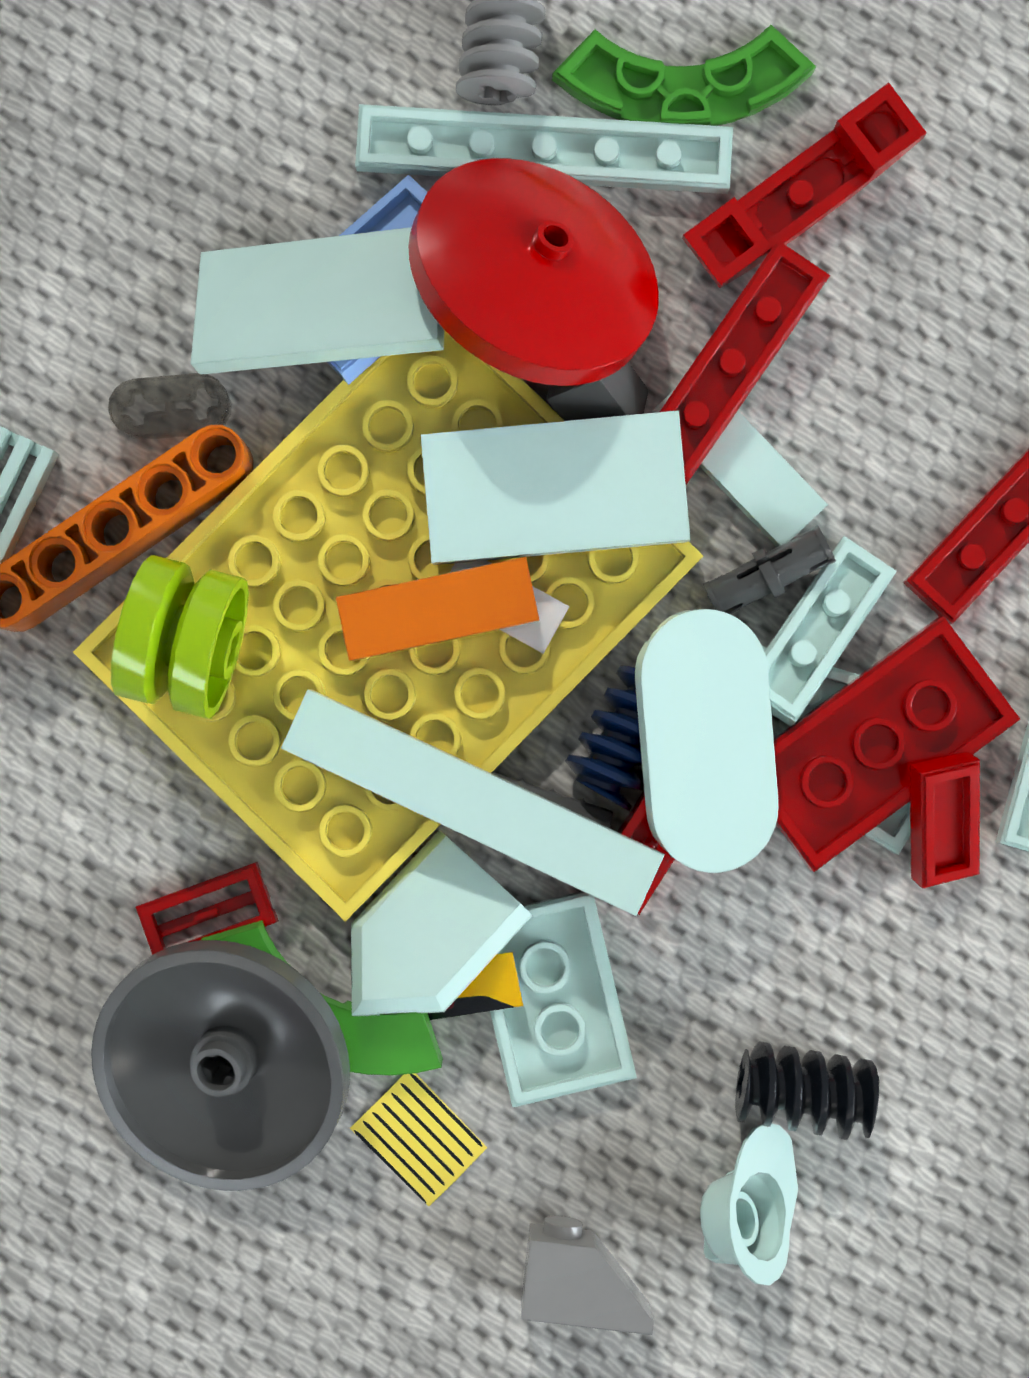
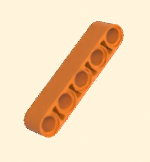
M223 425L203 427L0 564V599L8 588L17 586L22 595V603L19 610L8 618H5L0 610V629L11 632H24L34 628L227 497L253 470V456L249 447L231 428ZM221 445L233 446L236 450V458L233 465L222 473L209 472L207 459L210 453ZM170 480L180 481L182 496L179 502L169 509H158L156 505L158 488ZM126 515L129 522V531L126 538L121 543L108 546L104 539L106 523L113 517ZM72 551L75 557L74 571L66 580L57 582L52 575L53 561L60 553Z

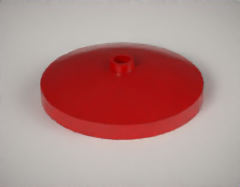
M491 158L469 162L452 169L434 183L427 192L413 221L408 245L409 262L416 287L425 305L441 327L457 343L483 362L502 372L520 379L546 385L572 386L592 383L604 379L624 367L642 346L653 328L659 305V291L654 266L644 244L629 222L611 203L584 183L563 172L538 163L510 158Z

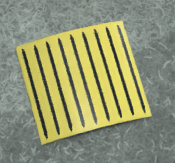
M416 1073L403 1074L350 1127L428 1207L487 1149L486 1145Z

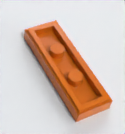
M526 557L336 597L349 661L540 621Z

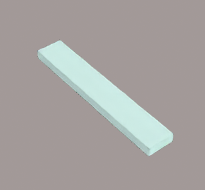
M359 104L355 167L359 172L442 177L452 169L469 162L491 158H510L530 161L556 169L590 186L728 194L730 189L733 127Z
M307 689L281 746V749L634 916H637L665 855L314 690Z

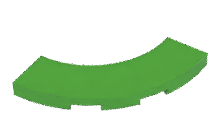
M772 25L746 45L722 56L707 59L705 64L693 66H665L660 60L636 55L619 47L594 29L552 73V81L590 108L618 120L718 126L754 115L777 103L814 73L816 65Z
M262 920L201 939L230 941L248 945L265 951L287 963L269 937ZM321 994L332 1009L343 1032L349 1054L350 1072L366 1075H402L442 1068L443 1057L428 1013L410 1012L352 1016L351 1001L347 1000L345 1003H341Z

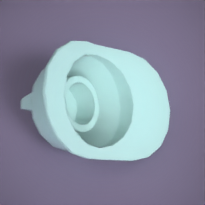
M761 1124L751 1130L742 1143L734 1170L713 1181L707 1187L702 1196L700 1207L705 1258L715 1263L739 1265L743 1274L753 1283L759 1285H771L778 1280L787 1264L789 1234L798 1193L792 1140L790 1135L780 1125L771 1124L770 1127Z

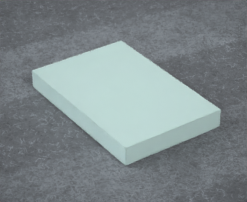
M582 891L523 905L532 917L498 953L513 952L523 1006L490 1011L512 1107L637 1078L594 896Z

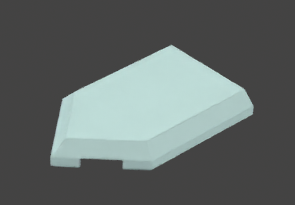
M438 831L351 923L352 1016L410 1012H445L532 915L454 842Z

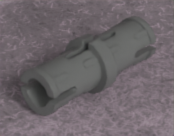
M817 525L797 538L768 552H765L764 548L752 553L754 559L725 575L707 581L703 586L715 610L732 614L771 593L774 598L786 593L785 586L813 571L836 562Z

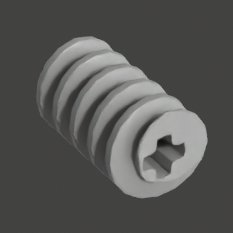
M469 0L471 3L465 12V24L468 28L462 35V49L465 52L459 58V73L462 77L456 83V93L464 100L489 106L503 105L513 102L516 98L533 95L536 89V82L531 77L524 75V73H531L538 69L539 57L527 49L536 48L542 43V32L533 25L545 20V7L537 0Z

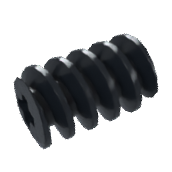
M759 1041L754 1046L750 1056L748 1050L745 1049L739 1066L735 1097L737 1121L744 1123L752 1105H756L760 1108L763 1126H771L779 1109L785 1110L787 1126L790 1131H796L803 1115L809 1114L815 1135L822 1136L829 1119L833 1118L836 1119L840 1139L848 1140L855 1122L862 1124L865 1138H870L876 1120L879 1101L880 1080L877 1068L872 1060L862 1058L852 1068L847 1056L838 1054L831 1057L826 1065L822 1053L814 1050H809L800 1062L797 1049L790 1046H784L775 1059L771 1044Z

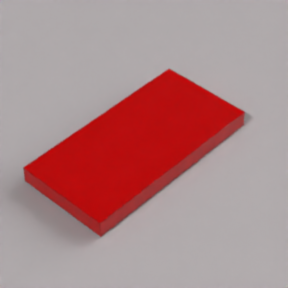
M944 616L936 618L774 738L779 807L776 825L810 871H817L910 802L911 764L967 751L975 754L1020 720L1014 709Z

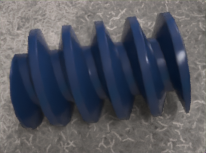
M621 665L616 674L628 689L622 690L608 687L604 693V697L615 709L614 713L595 710L591 715L592 720L601 729L602 734L582 732L578 738L590 755L583 757L569 754L565 762L577 775L576 781L630 811L632 806L620 790L622 787L642 790L644 782L633 770L635 765L642 766L635 667Z

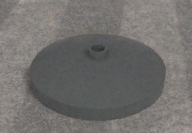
M199 940L174 945L153 954L136 966L113 990L102 1007L93 1033L91 1057L94 1082L103 1108L113 1126L134 1151L146 1161L170 1176L192 1185L223 1191H243L270 1186L291 1177L307 1166L324 1148L343 1114L350 1085L349 1054L343 1032L332 1009L320 992L296 969L281 959L248 945L221 940Z

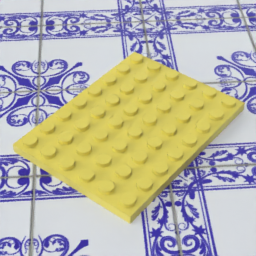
M445 330L444 350L381 356L349 385L343 380L167 557V559L189 565L194 583L210 569L242 577L248 583L247 617L238 659L225 697L212 719L173 710L168 690L154 704L117 696L345 922L441 824L281 749L307 689L323 694L492 773L703 557L690 542L526 557L532 586L570 606L544 654L507 633L496 630L349 661L336 597L450 573L455 564L433 565L431 563L421 434L564 421L522 379L502 372L483 362L457 343ZM517 558L497 559V560H487V561H489V562H491L492 564H494V563L503 562V561H508V560L517 559ZM124 601L73 651L113 693L111 685V660L115 634Z

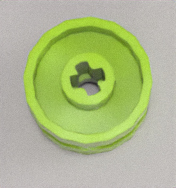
M151 555L143 561L132 580L115 634L111 660V685L114 694L154 704L168 690L173 710L212 719L225 697L238 659L248 609L249 591L247 580L210 569L194 583L190 566L183 562Z

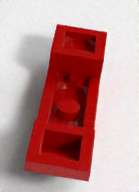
M887 83L837 120L831 132L739 200L733 197L683 234L682 239L718 287L722 288L762 263L777 240L787 245L852 198L920 142L927 132L891 84Z

